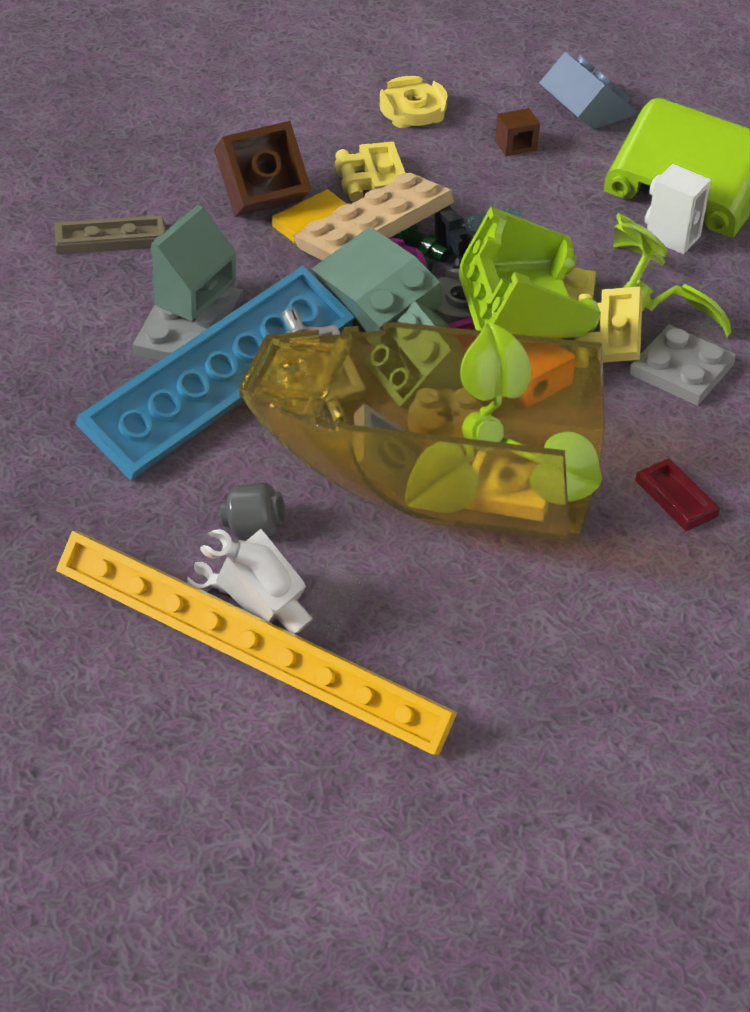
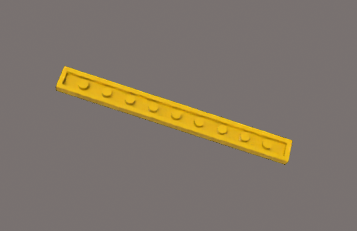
M71 532L57 566V572L432 755L440 754L458 712L82 532Z

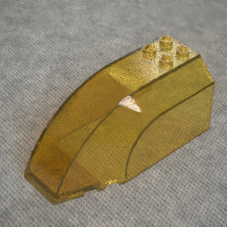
M392 322L383 323V330L359 332L358 326L344 327L342 333L338 335L320 336L319 330L265 336L238 387L239 394L262 425L295 457L318 474L371 503L427 522L571 542L580 541L596 491L583 499L568 502L565 450L544 448L551 436L560 432L571 431L581 434L592 443L600 465L605 432L602 343L512 334L523 346L531 364L530 383L526 391L519 397L508 398L502 396V404L491 413V416L501 421L505 437L523 444L517 445L464 438L462 433V425L465 418L473 412H480L481 407H487L494 400L493 398L488 401H481L472 397L465 390L461 382L460 369L463 357L471 344L481 332L479 330ZM365 403L408 431L354 425V413Z

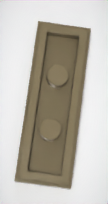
M164 215L54 223L56 253L67 254L151 248V243L158 236L166 232Z

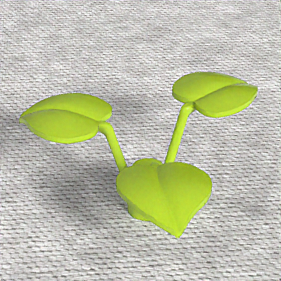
M617 213L616 219L619 224H616L613 229L615 235L613 247L631 250L642 255L630 281L623 287L641 288L643 294L642 312L645 308L652 312L658 304L672 295H678L696 309L712 317L723 328L726 337H728L731 333V326L725 312L715 301L695 288L683 284L682 287L675 285L653 300L650 298L653 290L640 279L650 260L662 266L665 264L666 261L663 257L668 254V250L662 241L647 228L636 224L627 216Z
M486 323L463 357L460 377L463 387L472 397L481 401H488L493 398L494 400L487 407H481L480 412H473L465 418L462 425V433L466 439L464 445L467 447L466 454L462 444L454 438H442L434 441L421 453L408 480L407 502L412 505L439 510H455L465 506L476 495L480 484V472L470 462L475 456V446L491 449L499 443L540 461L532 471L531 482L541 495L558 502H571L589 496L601 485L602 474L596 450L587 438L571 431L557 433L547 440L542 454L505 437L501 421L491 416V413L502 404V396L516 398L526 391L531 378V364L525 349L511 333L498 325Z

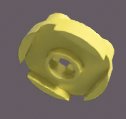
M419 76L394 78L387 82V89L384 91L381 89L379 107L383 115L392 120L393 125L399 128L439 123L443 121L447 109L448 96L445 88L433 81L432 86L422 83L423 77Z

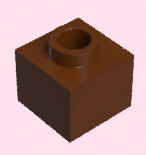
M530 108L497 114L495 142L505 156L537 151L540 122Z

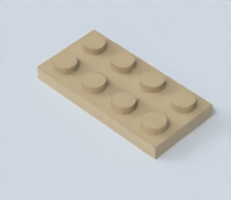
M403 173L396 176L390 184L368 191L364 198L352 204L340 206L335 210L334 214L323 220L310 222L304 230L293 236L300 250L323 261L370 226L385 237L390 238L454 203L451 189L413 173Z

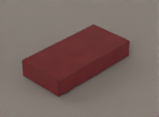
M670 458L637 472L635 481L685 531L719 516L720 507Z

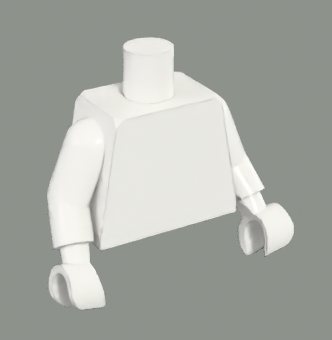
M221 529L208 533V535L218 538L222 542L223 548L222 551H215L211 547L203 545L200 547L202 553L212 559L220 558L224 555L227 558L219 574L213 573L210 566L206 563L196 562L194 570L199 575L205 576L208 581L204 584H197L187 577L188 584L205 592H208L211 588L219 589V593L229 594L245 611L270 623L278 619L289 632L295 635L313 620L297 601L306 588L304 581L261 529L247 541L239 540L238 542L231 541L229 534Z

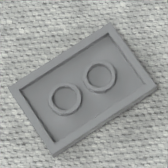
M230 287L193 321H189L154 305L132 344L133 355L160 361L238 309L243 301V289Z

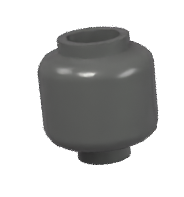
M268 483L237 485L229 491L227 502L221 503V521L224 527H230L233 535L241 540H248L260 529L268 537H272L278 531L279 526L285 523L286 510L281 492H275L274 488Z

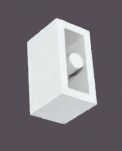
M672 164L661 175H656L653 179L649 191L650 195H652V201L645 216V223L648 224L647 229L656 235L666 247L684 254L701 236L711 179L675 164Z

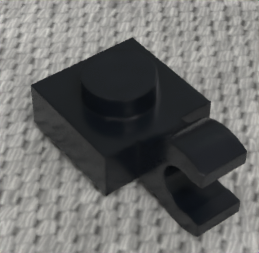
M447 206L434 213L435 237L440 239L442 245L450 250V254L463 255V247L469 246L476 231L466 230L463 217L458 215L450 206Z

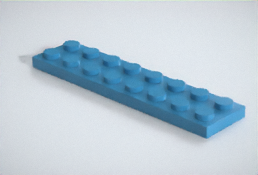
M302 265L79 414L75 424L131 481L276 379L262 346L266 338L284 335L289 331L281 316L286 309L296 308L303 325L306 327L320 328L336 324L340 333L352 325L355 316Z

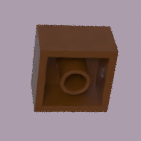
M291 121L223 136L214 148L235 217L302 201L312 190Z

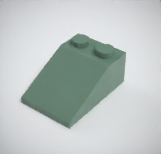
M371 226L311 269L312 274L355 316V320L376 343L414 301L431 311L436 310L442 305L439 280L414 255Z

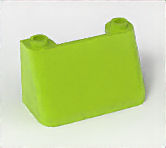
M651 99L640 111L605 178L604 192L626 200L631 199L639 191L641 183L651 186L656 175H661L672 164H675L711 179L703 222L709 230L734 238L750 216V129L665 99Z
M491 206L469 244L459 267V278L478 336L486 323H493L502 327L519 342L584 337L588 332H593L596 329L601 314L597 302L588 297L583 298L581 301L570 298L562 280L565 274H569L573 270L576 263V253H574L573 244L569 236Z

